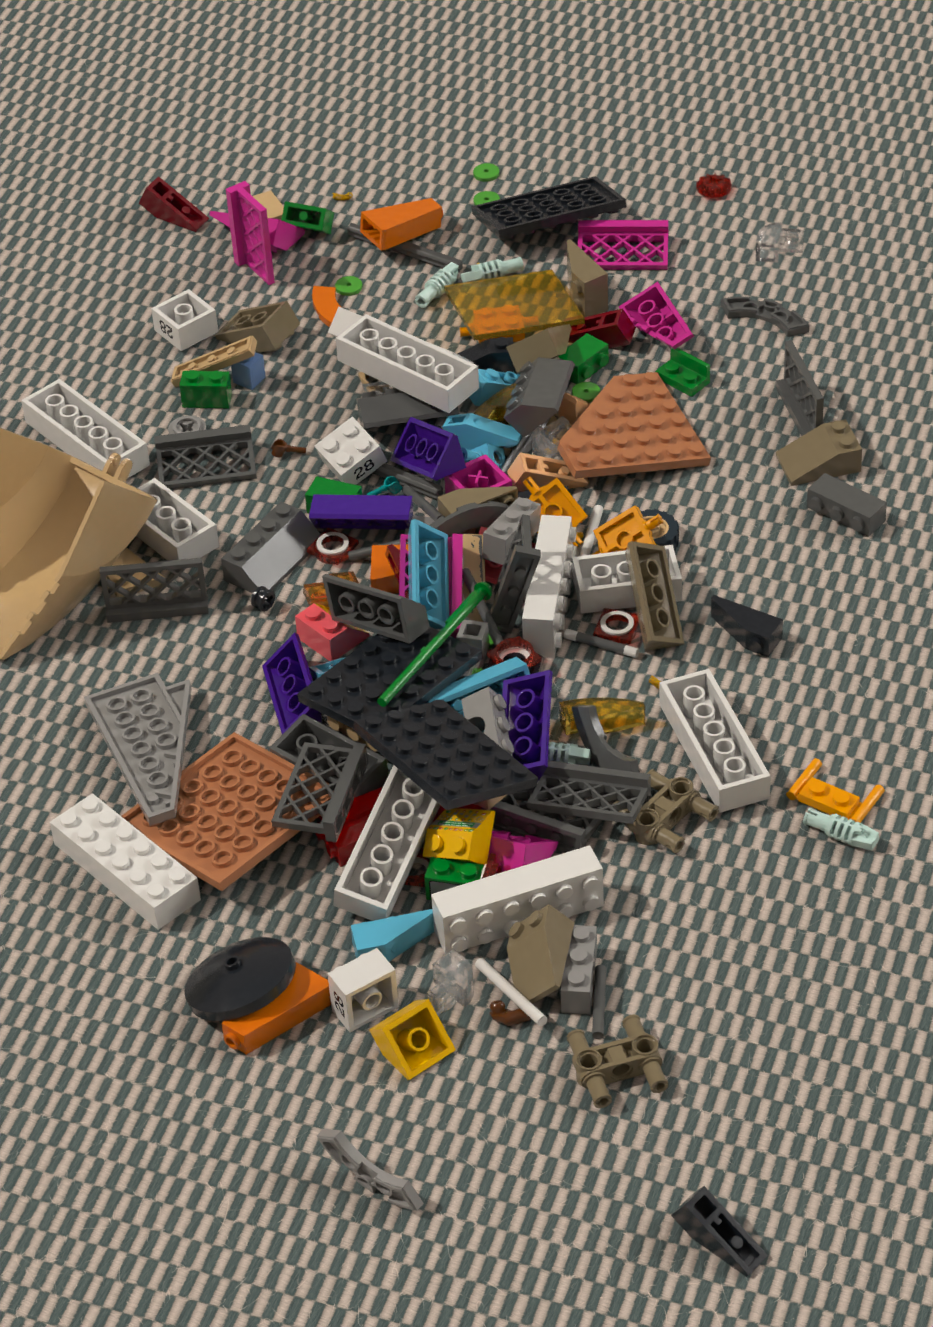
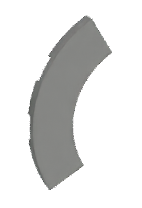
M323 1129L317 1135V1139L340 1166L343 1163L356 1174L354 1180L370 1192L374 1193L376 1190H379L390 1197L388 1202L410 1210L417 1211L424 1204L409 1180L395 1177L371 1163L351 1144L342 1130Z

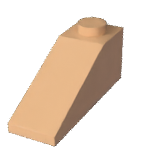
M519 453L507 471L508 477L512 480V486H516L518 491L521 492L528 490L523 484L525 480L533 487L527 479L530 476L539 487L548 485L556 477L564 486H568V489L585 487L589 484L588 477L574 479L563 460L526 453Z

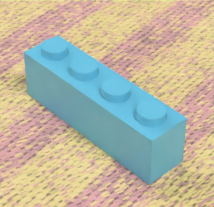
M514 657L451 683L427 703L434 700H444L464 717L461 699L487 687L502 695L503 680L529 675L530 672L525 662Z

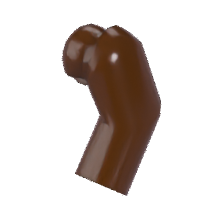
M502 1000L493 1001L489 1006L491 1018L507 1026L532 1020L520 1008L512 1011L506 1009L505 1003Z

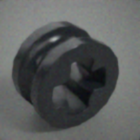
M264 586L258 587L251 597L252 606L259 608L263 612L268 611L275 601L274 591L268 590Z

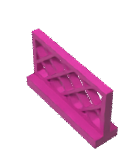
M243 181L226 188L234 262L238 266L247 264L268 285L275 283L267 209L251 195L250 185Z
M578 220V247L584 250L587 255L592 256L594 261L603 270H668V220ZM583 242H596V243H594L592 246L588 247V246H586ZM606 242H618L613 247L606 244ZM628 242H640V244L633 247ZM651 242H664L658 247L651 244ZM601 246L606 252L598 255L594 251ZM645 246L651 250L647 255L640 252ZM621 247L629 250L623 256L617 252ZM610 255L617 258L614 262H608L605 259ZM635 255L640 260H638L637 262H630L628 259L631 256ZM658 255L663 259V262H653L650 259Z
M401 534L399 596L405 597V592L409 590V584L405 586V580L409 583V576L405 573V569L408 567V561L405 563V558H408V551L406 550L407 534ZM452 534V537H448L449 617L462 604L463 534ZM461 624L454 630V632L450 636L454 638L457 637Z

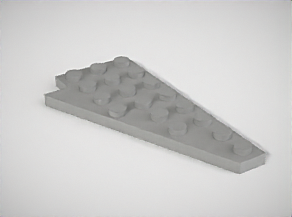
M158 673L84 697L88 711L150 826L176 817L192 691L189 679L166 687Z

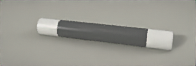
M566 629L564 632V638L633 658H637L639 655V648L571 629Z

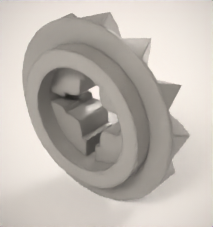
M182 416L170 423L168 432L169 434L206 430V423L197 416Z

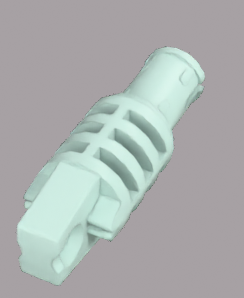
M517 257L506 261L495 259L471 265L472 271L460 274L462 283L474 281L475 285L500 280L506 274L523 271L524 264L522 258Z
M451 262L443 269H439L425 283L424 289L415 296L416 304L421 308H425L434 298L441 297L457 280L459 265Z
M549 742L548 761L590 765V749L580 748L577 744Z
M808 808V812L805 813L803 819L805 825L825 831L827 837L838 841L841 840V842L848 843V845L873 850L879 841V832L860 822H855L852 819L848 820V818L841 817L838 814L830 816L813 808Z

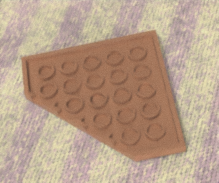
M657 372L613 376L559 440L557 448L574 479L709 466L711 460L709 453Z

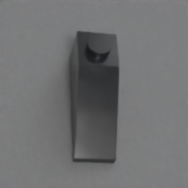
M513 337L490 338L457 353L474 362L473 364L477 365L478 369H493L498 372L511 371L515 373V367L506 348L513 344Z
M716 595L711 597V617L745 649L769 657L782 639L783 619Z
M705 1186L689 1196L671 1214L693 1240L746 1277L768 1256Z

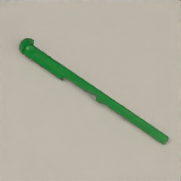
M479 582L474 586V591L445 621L446 625L426 647L421 649L418 656L378 698L377 702L380 706L385 707L482 600H489L491 598L493 590L488 583Z

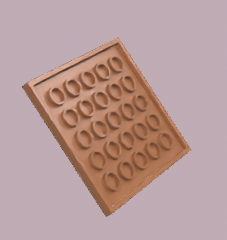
M234 732L182 770L175 818L150 826L139 804L132 807L121 817L193 875L223 891L299 832V830L272 827L271 822L295 765ZM305 772L299 775L301 781H304L314 775ZM319 782L307 787L310 793L323 788ZM301 790L292 794L291 799L295 801L306 795ZM326 794L315 800L321 805L331 798ZM309 802L298 808L304 813L314 808V806ZM292 810L284 814L282 818L291 819L297 816V814ZM320 814L313 816L307 820L309 822H312L316 818H318Z

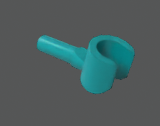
M389 476L385 479L384 485L367 493V495H379L388 490L395 495L402 490V486L395 477Z

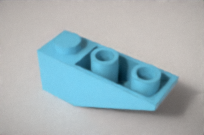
M478 369L479 389L469 398L475 406L496 408L506 405L511 400L512 396L510 394L515 389V381L520 374H515L511 371L498 372L493 369Z
M473 413L448 416L442 426L443 430L457 435L460 446L468 450L486 443L498 447L511 448L516 446L522 438V435L512 426Z
M433 910L417 911L351 925L352 943L356 958L378 948L390 962L434 932Z

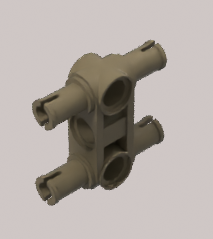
M651 769L647 774H651V787L658 792L642 806L633 824H626L629 830L635 833V839L640 844L651 845L660 843L677 854L682 850L685 838L678 836L670 830L692 811L704 817L707 821L712 822L718 815L719 807L701 798V794L693 788L694 785L690 779L685 777L668 779L656 772V770ZM628 809L618 811L623 813H630Z
M629 1015L623 1019L622 1025L628 1035L624 1039L589 1047L583 1030L575 1029L567 1035V1041L574 1054L572 1063L576 1070V1080L579 1085L589 1090L596 1108L607 1107L612 1102V1097L607 1090L606 1084L645 1074L650 1090L653 1093H660L668 1088V1081L661 1069L662 1058L658 1051V1041L654 1036L645 1033L638 1015Z

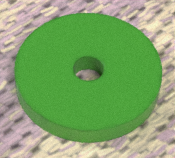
M490 163L480 164L474 168L473 176L479 181H493L499 176V168Z
M483 191L474 196L473 202L474 205L499 200L500 197L495 192Z
M354 276L342 277L335 283L336 291L344 296L358 294L362 290V281Z
M581 382L572 388L573 396L583 399L588 403L592 402L600 393L599 386L592 382Z

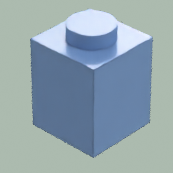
M255 352L253 357L231 365L233 383L253 390L266 377L262 354Z

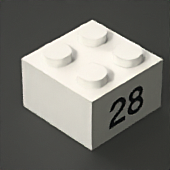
M189 289L151 308L154 330L180 351L218 332L216 310Z
M353 416L314 445L322 461L341 482L357 485L387 462L380 446Z
M378 948L364 953L347 964L327 973L332 1011L349 1032L399 1007L396 971Z

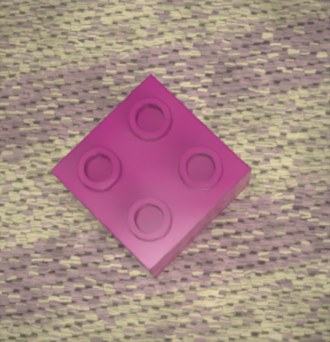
M486 454L465 463L466 468L444 477L445 494L462 488L512 486V480Z

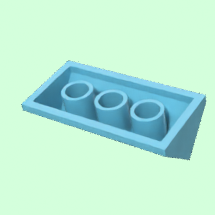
M417 519L411 520L408 532L409 599L425 605L430 627L442 629L446 625L445 621L449 618L448 534Z

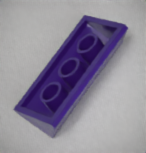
M410 417L390 459L394 463L436 481L466 468L457 435L413 417Z
M313 494L309 519L316 529L405 530L410 528L413 518L412 496Z
M294 632L262 665L282 734L302 714L322 724L320 712L298 701L297 693L311 684L313 680L299 634Z
M551 670L503 680L502 697L506 702L504 711L510 725V730L508 731L509 739L514 747L512 757L536 775L538 781L548 767L553 673Z

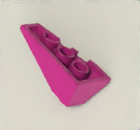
M210 211V216L230 227L229 213ZM268 218L272 253H277V250L287 251L305 234V229L280 219Z
M658 281L619 306L620 309L623 308L635 327L673 349L694 337Z
M492 830L487 864H490L492 868L502 873L541 861L552 856L558 846V841L532 835H525V837L511 836L509 831Z

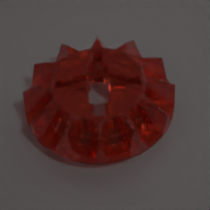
M706 174L705 177H700L699 181L696 182V189L699 194L705 197L719 198L730 193L732 184L730 178H725L724 174Z

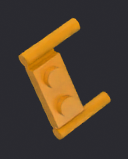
M814 758L786 793L790 800L797 799L799 802L829 815L838 814L841 817L848 818V820L852 819L855 822L861 823L885 792V789L879 784L875 785L866 799L860 802L859 796L814 778L813 776L822 766V762Z

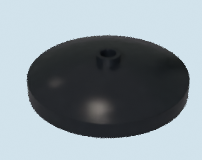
M255 937L241 940L216 951L196 967L185 985V999L191 1011L199 1018L209 1021L237 1019L249 1015L275 1000L292 981L296 970V962L289 946L279 939Z

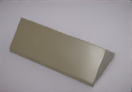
M629 542L625 555L644 650L650 651L683 645L684 639L665 546Z

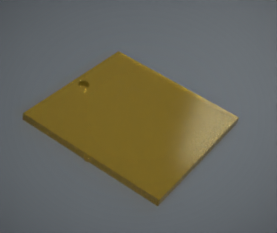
M552 269L444 285L445 293L474 341L540 331L570 324V326L585 324V318Z

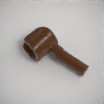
M277 439L271 447V454L277 458H281L285 451L306 454V448L288 445L282 439Z

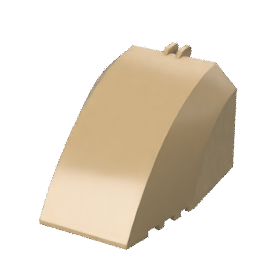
M0 428V659L5 660L29 646L68 615L101 579L100 567L112 566L148 519L157 499L126 483L133 463L131 460L125 458L121 461L120 455L113 452L106 461L103 470H100L51 446Z

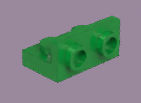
M671 348L670 360L655 371L664 383L691 397L710 383V365L679 348Z

